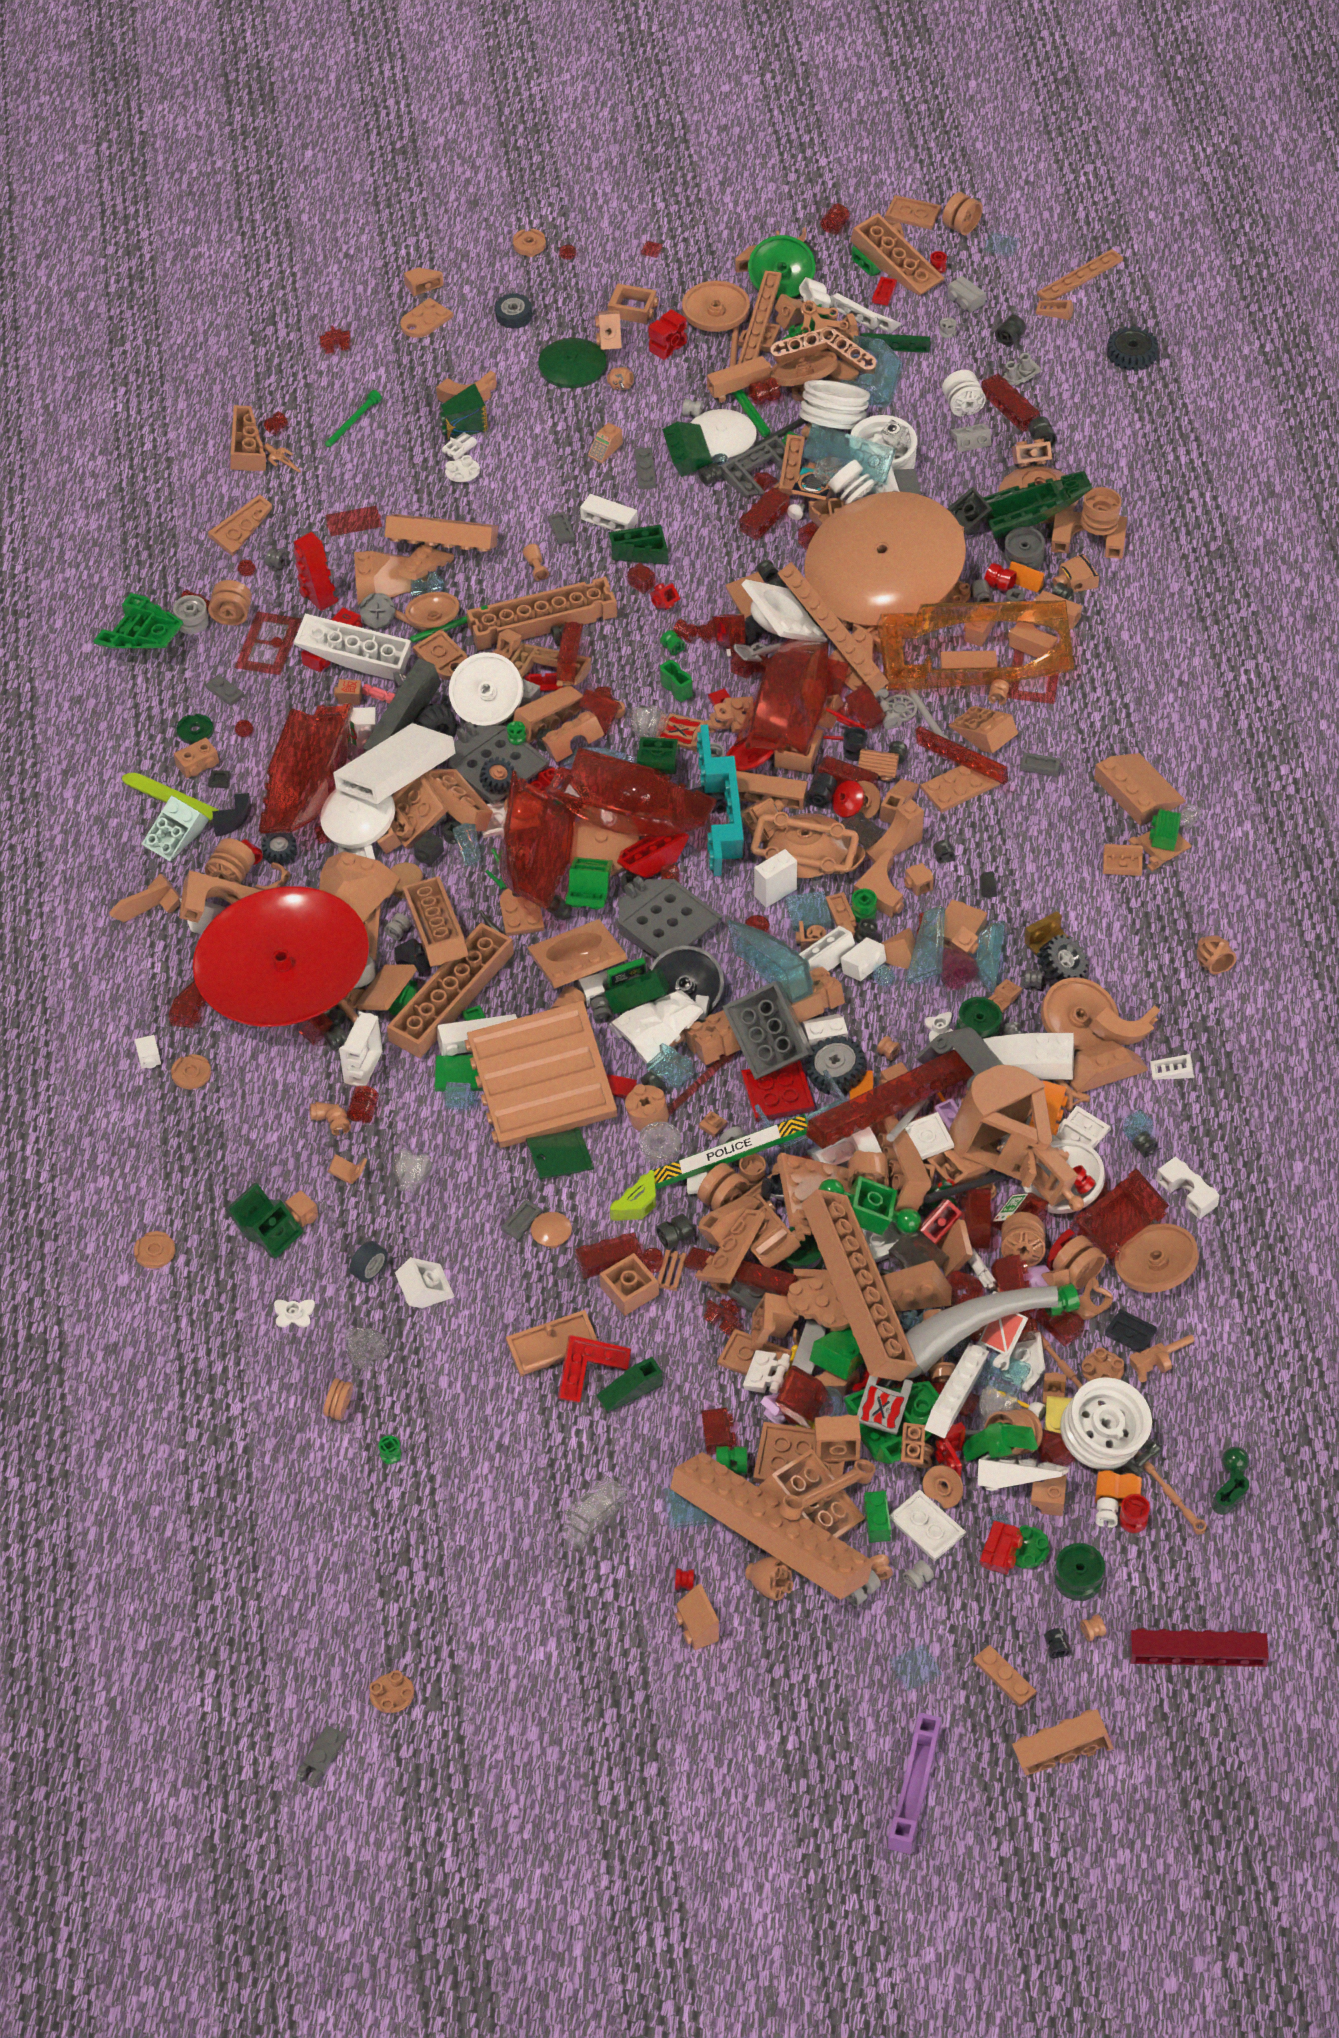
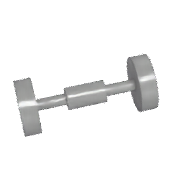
M884 686L875 694L871 690L869 696L873 702L881 701L880 706L884 714L887 715L883 719V725L885 729L889 730L899 727L902 719L899 714L891 713L887 701H884L889 695L887 688Z

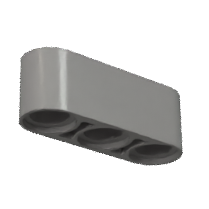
M807 1320L791 1366L790 1377L811 1383V1375H814L817 1368L816 1364L809 1361L813 1343L827 1335L829 1328L822 1324L820 1326L817 1321Z

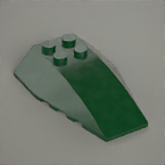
M1085 471L1063 475L1060 480L1053 481V478L1045 479V483L1036 485L1035 482L1028 483V487L1025 488L1014 486L983 497L993 509L986 520L994 539L1004 538L1010 531L1016 528L1031 527L1052 517L1084 496L1092 489V485Z

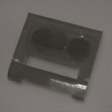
M861 811L856 813L855 816L840 822L844 825L845 829L855 831L859 836L858 842L866 848L873 846L887 832L886 829H881L867 819Z

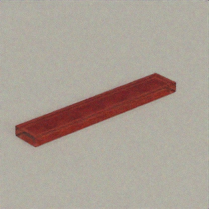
M921 726L915 729L916 743L1003 785L1008 782L1007 766Z
M692 1247L683 1264L686 1268L703 1271L707 1265L705 1261L710 1255L714 1256L716 1253ZM742 1260L732 1280L787 1296L789 1286L796 1283L798 1278L791 1273Z

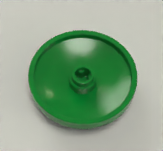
M788 235L772 236L760 242L752 251L748 262L749 278L753 287L759 292L765 271L782 273V278L775 300H778L781 294H786L794 299L801 296L799 286L805 277L814 279L815 259L809 247L801 240Z

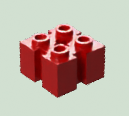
M671 309L661 316L660 321L656 320L648 326L650 337L649 352L665 360L673 354L674 350H678L687 343V333L684 332L687 329L686 317Z

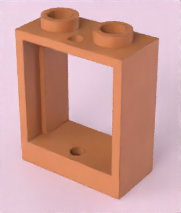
M617 284L608 304V311L618 310L621 320L647 324L649 319L653 318L654 308L658 307L659 298H657L656 290ZM624 298L647 302L644 309L621 305Z

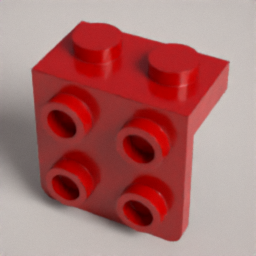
M962 1422L952 1424L945 1438L938 1436L936 1441L937 1449L935 1451L938 1463H943V1465L955 1470L960 1478L962 1464L955 1452L963 1450L962 1446L964 1444L966 1428Z

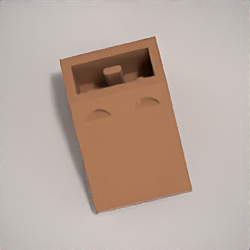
M978 706L970 707L967 712L957 717L954 722L948 725L980 750L994 753L1018 734L1011 714Z
M787 724L779 737L775 749L774 767L811 773L824 730Z
M991 1145L982 1148L987 1152L1000 1156ZM954 1148L927 1159L928 1164L936 1165L935 1176L941 1182L947 1179L953 1180L955 1182L954 1186L979 1179L992 1169L965 1157L961 1159Z

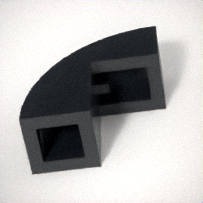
M249 793L234 794L235 809L212 811L215 837L229 834L245 823L251 812Z

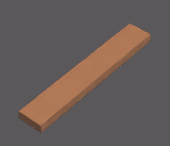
M1111 249L1037 291V296L1042 300H1056L1122 262L1123 257Z

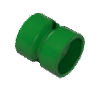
M866 888L856 890L852 895L851 904L856 922L859 923L864 918L874 920L877 912L876 894L874 891Z
M1069 1283L1059 1287L1058 1306L1045 1308L1049 1317L1061 1315L1063 1310L1067 1313L1079 1310L1080 1301L1075 1286Z
M716 1446V1461L738 1475H747V1446H735L733 1450H730L728 1446Z

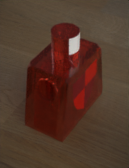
M744 614L712 616L717 645L726 646L727 656L738 655L734 650V645L745 643Z

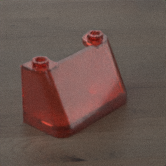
M1137 1168L1128 1174L1129 1177L1121 1181L1093 1206L1074 1217L1069 1225L1070 1229L1077 1236H1085L1093 1243V1248H1099L1106 1255V1259L1108 1257L1111 1259L1116 1257L1121 1252L1119 1248L1151 1222L1154 1220L1159 1222L1167 1215L1165 1211L1169 1207L1168 1203Z

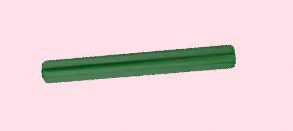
M740 389L732 392L763 438L770 436L771 430L744 391Z

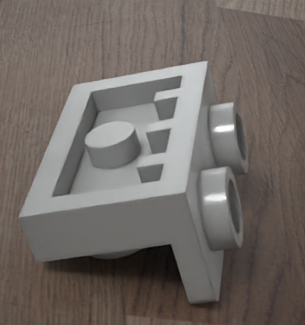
M984 423L951 430V437L956 441L958 452L991 446L990 429Z

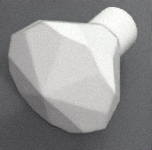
M803 503L790 505L787 510L789 517L795 520L801 519L805 505Z

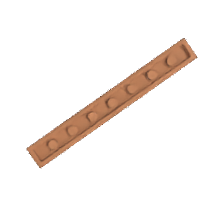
M765 271L738 364L759 357L782 278V273Z

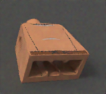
M771 798L765 799L741 810V818L754 837L759 817L763 814L775 815L784 809V805L780 800L774 802ZM765 822L760 842L769 840L778 829L773 822Z

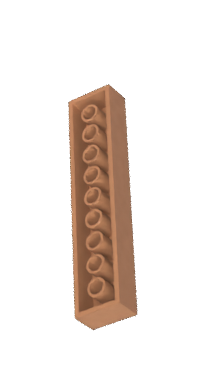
M816 1189L801 1205L870 1376L903 1381L918 1365L848 1196Z
M701 1452L675 1467L671 1490L840 1600L868 1583L873 1564L872 1560L802 1515L797 1520H789L783 1517L779 1511L780 1501L745 1480L742 1476L734 1473L725 1465L720 1464L709 1455Z

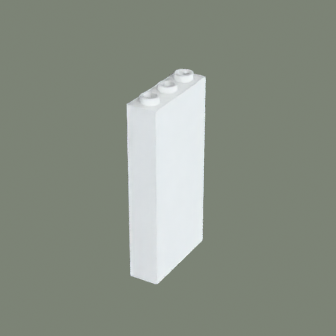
M412 723L335 771L333 774L336 789L378 804L456 754L453 737Z

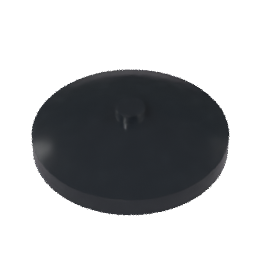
M678 946L663 952L651 964L648 972L661 967L670 986L667 995L682 990L694 1002L696 1001V995L709 996L708 1015L719 1005L724 994L725 979L721 966L709 952L695 946ZM654 998L652 1000H649V1002H654L657 999Z

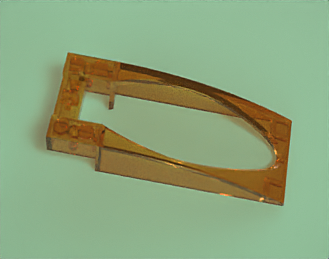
M1066 600L921 604L917 613L880 614L877 621L878 638L881 642L883 675L889 681L885 685L888 691L991 685L992 681L996 679L1014 682L1074 670ZM981 621L1029 623L1052 628L1060 636L1059 643L1054 649L1021 667L932 669L931 656L928 655L923 664L904 665L902 639H916L927 633L962 623Z

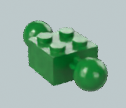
M858 1176L849 1193L844 1191L843 1185L836 1179L824 1180L818 1188L824 1191L847 1195L860 1228L882 1236L891 1221L895 1223L897 1230L905 1235H912L921 1227V1217L916 1210L911 1208H905L899 1212L894 1210L897 1190L867 1178Z

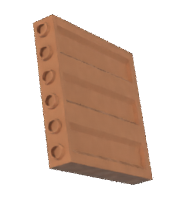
M584 1001L467 1032V1040H464L467 1052L471 1051L473 1058H470L472 1069L477 1070L478 1076H475L478 1088L482 1087L484 1093L480 1095L483 1106H487L489 1113H486L488 1124H493L494 1131L491 1132L493 1141L498 1143L500 1148L526 1142V1138L560 1133L575 1127L617 1117V1108Z

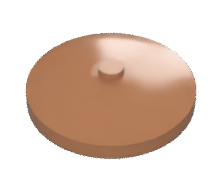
M707 281L697 284L686 292L682 300L684 317H686L691 325L705 331L718 332L733 329L746 320L750 311V300L747 293L739 286L726 281Z
M823 350L783 363H776L770 372L771 381L780 386H795L805 384L807 381L821 379L837 368V356L834 352Z
M607 814L592 815L580 819L568 829L563 841V851L570 865H572L574 857L613 860V867L610 876L626 870L617 863L620 852L638 842L639 836L636 830L632 829V825L620 817Z
M1067 978L1057 982L1046 993L1041 1004V1018L1047 1033H1073L1074 1052L1076 1053L1108 1042L1088 1027L1106 1007L1110 1008L1118 1017L1119 1014L1117 1006L1109 993L1097 983L1084 978Z
M1166 1223L1148 1225L1134 1231L1122 1241L1115 1254V1267L1121 1281L1134 1290L1148 1293L1161 1292L1178 1286L1190 1277L1199 1261L1198 1246L1192 1234L1180 1226Z

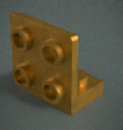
M1056 911L1025 928L1024 943L1036 956L1040 952V947L1053 937L1061 936L1062 934L1066 935V938L1068 937L1061 929L1062 915Z

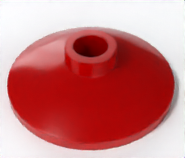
M852 780L841 783L835 790L832 798V806L835 813L843 818H849L857 814L864 802V790L859 783Z

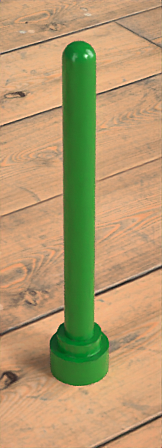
M370 391L366 398L367 401L325 442L326 447H331L371 405H377L382 400V396L378 391Z
M487 605L481 606V610L488 609ZM467 616L410 637L411 643L426 639L440 629L445 632L467 623Z

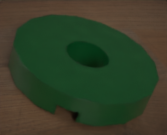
M195 714V716L187 715L178 722L176 729L181 741L187 744H194L204 738L209 739L213 734L214 726L211 719L206 715ZM192 727H199L196 731L190 730Z

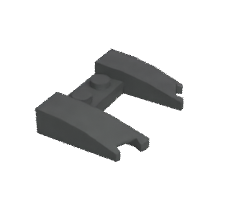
M775 436L721 465L722 477L746 498H749L750 495L765 496V491L748 472L770 460L782 471L786 445Z

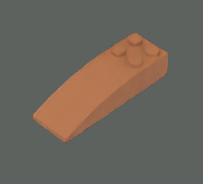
M879 213L853 228L850 241L879 269L893 279H897V282L908 290L922 295L944 281L945 278Z
M877 1099L866 1122L874 1133L881 1152L886 1155L889 1164L888 1187L897 1190L894 1210L899 1212L902 1209L911 1208L918 1211L919 1207L923 1204L927 1191L931 1188V1179L927 1174L926 1167L916 1146L905 1129L902 1130L894 1141L889 1142L887 1140V1135L899 1121L882 1100Z

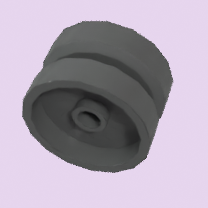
M1019 527L1010 531L1005 540L1006 564L1010 567L1013 561L1034 570L1039 569L1044 561L1045 541L1043 535L1031 527Z

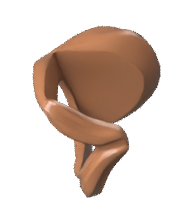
M1092 1277L1086 1284L1084 1294L1079 1297V1310L1072 1312L1079 1319H1092L1111 1306L1113 1295L1108 1290L1099 1287L1098 1280ZM1092 1288L1096 1292L1106 1295L1100 1306L1093 1304L1090 1299Z

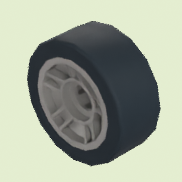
M374 1241L365 1242L353 1255L349 1271L362 1282H370L386 1264L388 1257L386 1249Z

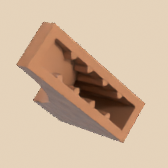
M912 799L899 806L887 832L865 851V855L875 863L887 849L894 852L895 856L921 841L924 810Z
M887 849L854 885V892L863 888L874 891L877 896V910L892 918L896 913L899 914L903 910L904 904L903 894L893 887L887 875L894 864V852Z

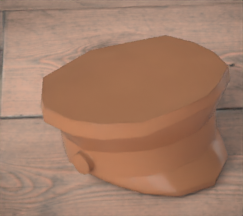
M838 360L837 368L828 374V381L853 385L856 383L855 379L860 373L859 370L845 360Z

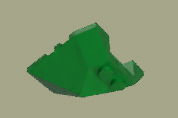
M130 593L122 603L125 614L113 631L102 629L93 642L104 647L119 649L166 648L184 623L170 612L162 610L158 604L155 605L150 602L149 598Z
M929 1381L912 1384L897 1435L859 1423L861 1440L876 1461L892 1464L901 1460L904 1423L927 1424L931 1410L940 1396ZM889 1386L883 1387L901 1393L902 1387L891 1389ZM865 1390L844 1398L849 1415H857ZM925 1430L924 1441L932 1434L931 1432Z

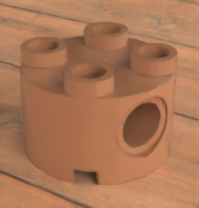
M855 1151L853 1157L848 1162V1188L851 1189L858 1176L888 1187L889 1164L886 1155L882 1152Z

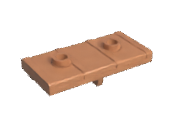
M585 1310L506 1337L507 1345L520 1377L563 1362L568 1336L570 1335L598 1341Z

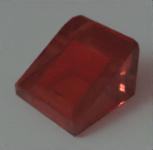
M768 472L755 473L753 478L764 491L778 482Z

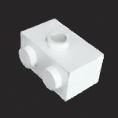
M867 937L840 958L843 974L862 981L887 961L884 945Z

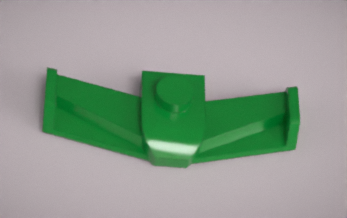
M1001 1422L989 1424L986 1429L966 1439L962 1446L967 1462L976 1459L988 1451L991 1458L1012 1454L1011 1447L1029 1450L1038 1449L1032 1427L1003 1424Z

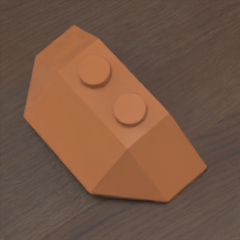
M1110 1041L1077 1052L1074 1059L1073 1079L1067 1080L1075 1092L1079 1094L1148 1071V1068L1137 1053L1114 1041Z

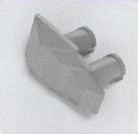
M1022 353L1019 356L1020 362L1018 364L1014 361L1006 363V373L999 380L1005 388L1022 382L1025 383L1042 371L1031 359L1029 353Z

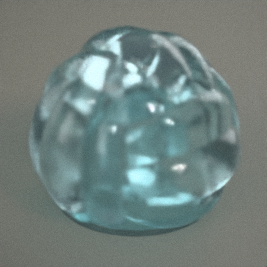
M882 965L876 968L873 977L880 986H888L895 979V973L889 966Z

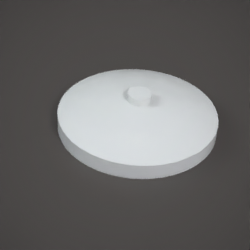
M727 409L711 410L700 414V416L691 421L693 424L701 425L712 460L715 456H726V459L721 462H728L751 450L756 443V428L753 422L739 412Z
M479 653L465 659L455 669L449 684V697L456 713L466 722H471L475 726H496L508 720L515 713V710L519 708L523 697V681L518 669L507 658L495 653Z
M335 789L328 796L322 807L320 816L321 826L327 837L340 847L350 849L365 847L377 841L389 829L395 815V803L392 795L376 804Z
M1060 1140L1051 1142L1050 1145L1053 1148L1058 1147L1059 1150L1068 1151L1069 1158L1066 1162L1072 1169L1082 1165L1086 1169V1174L1095 1180L1094 1186L1084 1194H1079L1075 1190L1074 1184L1070 1189L1075 1196H1080L1084 1200V1207L1088 1206L1098 1197L1105 1182V1169L1100 1156L1093 1148L1079 1141ZM1037 1162V1164L1050 1177L1052 1172L1046 1167V1165ZM1032 1183L1029 1188L1024 1187L1025 1193H1028V1199L1041 1210L1056 1214L1075 1212L1069 1207V1201L1066 1198L1051 1206Z

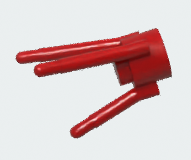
M826 708L827 712L838 717L836 719L838 722L849 726V728L860 727L866 731L865 725ZM823 736L824 739L843 740V736Z

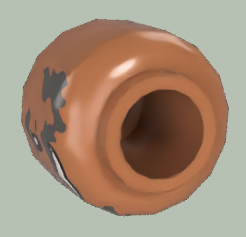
M627 367L613 368L610 374L607 375V383L613 390H627L634 382L633 373Z

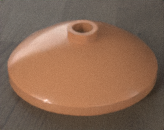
M430 592L411 600L406 606L405 614L407 620L417 627L436 628L452 621L457 616L460 606L457 598L449 593Z

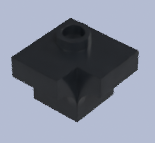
M414 938L394 947L396 964L414 965L420 973L431 968L422 943H419Z

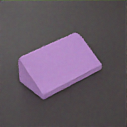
M952 1098L934 1106L935 1111L939 1113L949 1131L959 1109Z

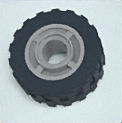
M510 293L500 297L495 303V316L501 326L514 329L524 327L530 323L533 315L531 301L525 295Z

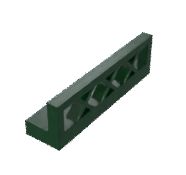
M862 333L861 348L864 350L929 353L930 336Z

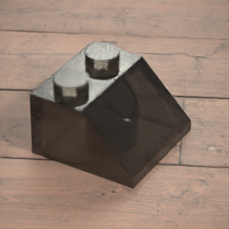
M919 1231L902 1236L888 1250L890 1261L900 1270L932 1260L940 1268L949 1259L948 1255Z

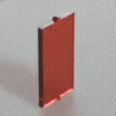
M377 506L325 515L326 527L329 528L330 536L382 527L381 515L378 513Z

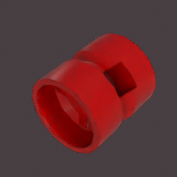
M993 562L987 569L984 580L988 582L990 587L995 588L997 586L998 590L1007 593L1016 583L1017 572L1008 568L1004 570L1001 565Z
M1130 1494L1121 1503L1119 1523L1129 1533L1141 1532L1147 1526L1150 1504L1144 1496Z

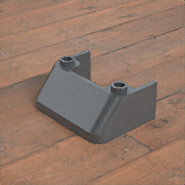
M970 1027L939 1034L915 1056L916 1060L930 1068L954 1048L975 1073L967 1083L968 1090L978 1074L994 1066L1004 1065L981 1036Z

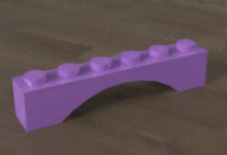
M919 1712L906 1774L889 1834L888 1849L911 1854L941 1730L942 1717Z

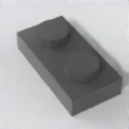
M219 674L205 684L207 690L230 706L244 697L243 691Z

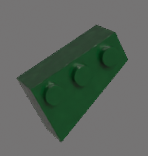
M661 524L608 532L609 550L612 560L668 565V548Z
M658 967L606 990L604 994L613 1013H620L622 1015L630 1011L634 1006L638 1005L639 1007L649 1003V1000L666 996L670 986L661 967Z

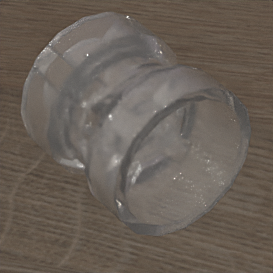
M1191 803L1186 804L1182 812H1180L1179 826L1191 830L1195 825V821L1202 814L1199 807Z

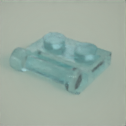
M992 1352L982 1373L979 1374L976 1380V1385L982 1388L986 1386L1008 1393L1011 1397L1017 1398L1030 1373L1031 1365L1010 1358L1008 1369L1003 1371L993 1365V1361L999 1354ZM990 1376H993L996 1378L1012 1382L1014 1384L1008 1385L989 1378Z

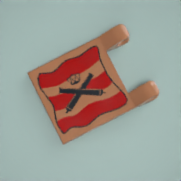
M670 713L657 738L678 739V744H680L681 748L697 752L696 739L697 732H700V725L708 724V729L711 733H714L716 729L713 728L710 720L702 721Z

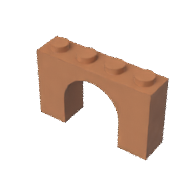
M1062 510L1055 514L1051 552L1069 554L1071 537L1075 533L1085 530L1081 525L1082 512ZM1119 516L1117 529L1111 534L1102 535L1106 540L1105 557L1123 559L1127 517Z
M1043 590L1039 596L1034 598L1032 605L1026 608L1023 617H1019L1016 626L1010 629L1008 633L1009 647L1048 662L1056 652L1058 638L1038 630L1034 625L1039 622L1049 621L1073 629L1081 618L1082 605Z
M189 871L183 884L179 918L198 923L204 913L205 899L219 897L233 904L248 895L263 890L199 872Z

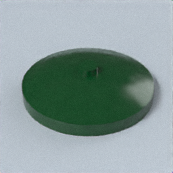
M564 338L552 342L542 350L538 358V368L541 376L554 386L568 389L581 388L593 384L602 377L607 365L606 355L600 346L583 338Z

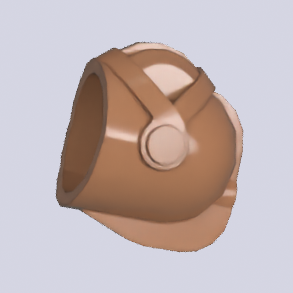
M1218 935L1201 937L1198 941L1197 958L1200 966L1205 970H1208L1211 974H1218L1228 971L1234 966L1237 957L1227 940Z

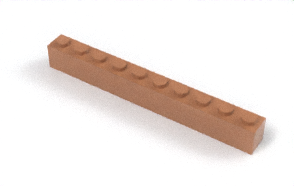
M790 562L777 574L873 693L875 694L888 684L889 681L794 564Z

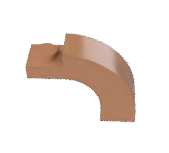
M491 370L479 381L473 383L476 384L484 402L491 398L490 390H494L497 385L496 373ZM447 378L436 387L437 399L445 403L472 384H458Z
M1154 1005L1141 1019L1126 1021L1106 1007L1088 1027L1108 1042L1114 1041L1119 1045H1130L1143 1040L1154 1029L1152 1025L1158 1020L1155 1016L1161 1010Z

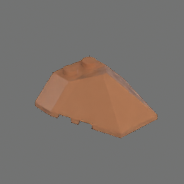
M378 551L354 552L358 605L361 604L365 597L372 593H383L390 598H395L397 595L406 592L411 593L429 587L428 573L417 580L398 576L401 566L409 559V556Z
M343 851L327 859L320 873L319 890L331 893L348 903L364 923L369 918L368 916L374 910H377L386 898L393 894L400 879L378 860Z

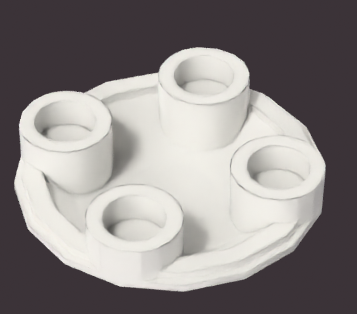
M465 455L461 459L448 461L445 465L446 476L455 482L470 481L476 478L480 472L479 464L472 460V457L469 455Z

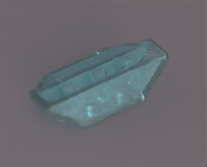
M1003 920L992 922L980 932V946L976 951V956H972L971 967L975 968L974 975L991 993L995 992L1005 930V921Z

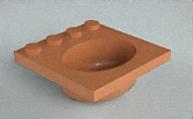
M600 919L527 947L529 954L554 989L627 960L626 953Z

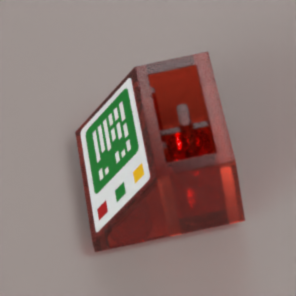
M1032 1192L1012 1194L992 1219L990 1225L1001 1231L1002 1224L1006 1218L1019 1212L1034 1214L1043 1222L1047 1217L1049 1202Z

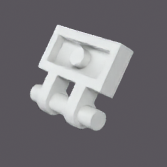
M756 1350L743 1383L744 1389L765 1393L767 1386H770L769 1391L776 1394L783 1385L784 1373L789 1369L790 1355L784 1353L781 1359L777 1361L776 1353ZM773 1370H775V1375L771 1377Z

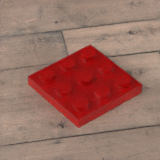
M801 1061L756 1080L750 1069L741 1070L742 1080L756 1123L815 1111V1105Z

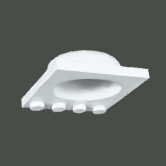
M747 579L741 584L753 600L751 603V614L754 620L765 630L780 637L821 645L827 641L823 635L824 631L815 624L789 588Z

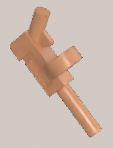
M1190 1334L1169 1345L1164 1346L1162 1343H1159L1141 1353H1133L1129 1357L1130 1365L1138 1373L1139 1381L1145 1382L1147 1380L1146 1372L1153 1370V1365H1156L1161 1373L1171 1370L1172 1364L1169 1354L1195 1342V1339Z

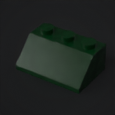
M677 421L662 429L673 465L681 477L713 463L700 424Z

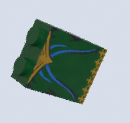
M476 384L470 385L441 405L439 418L442 425L440 429L442 435H446L448 441H450V437L455 439L463 432L473 435L488 431L486 405Z

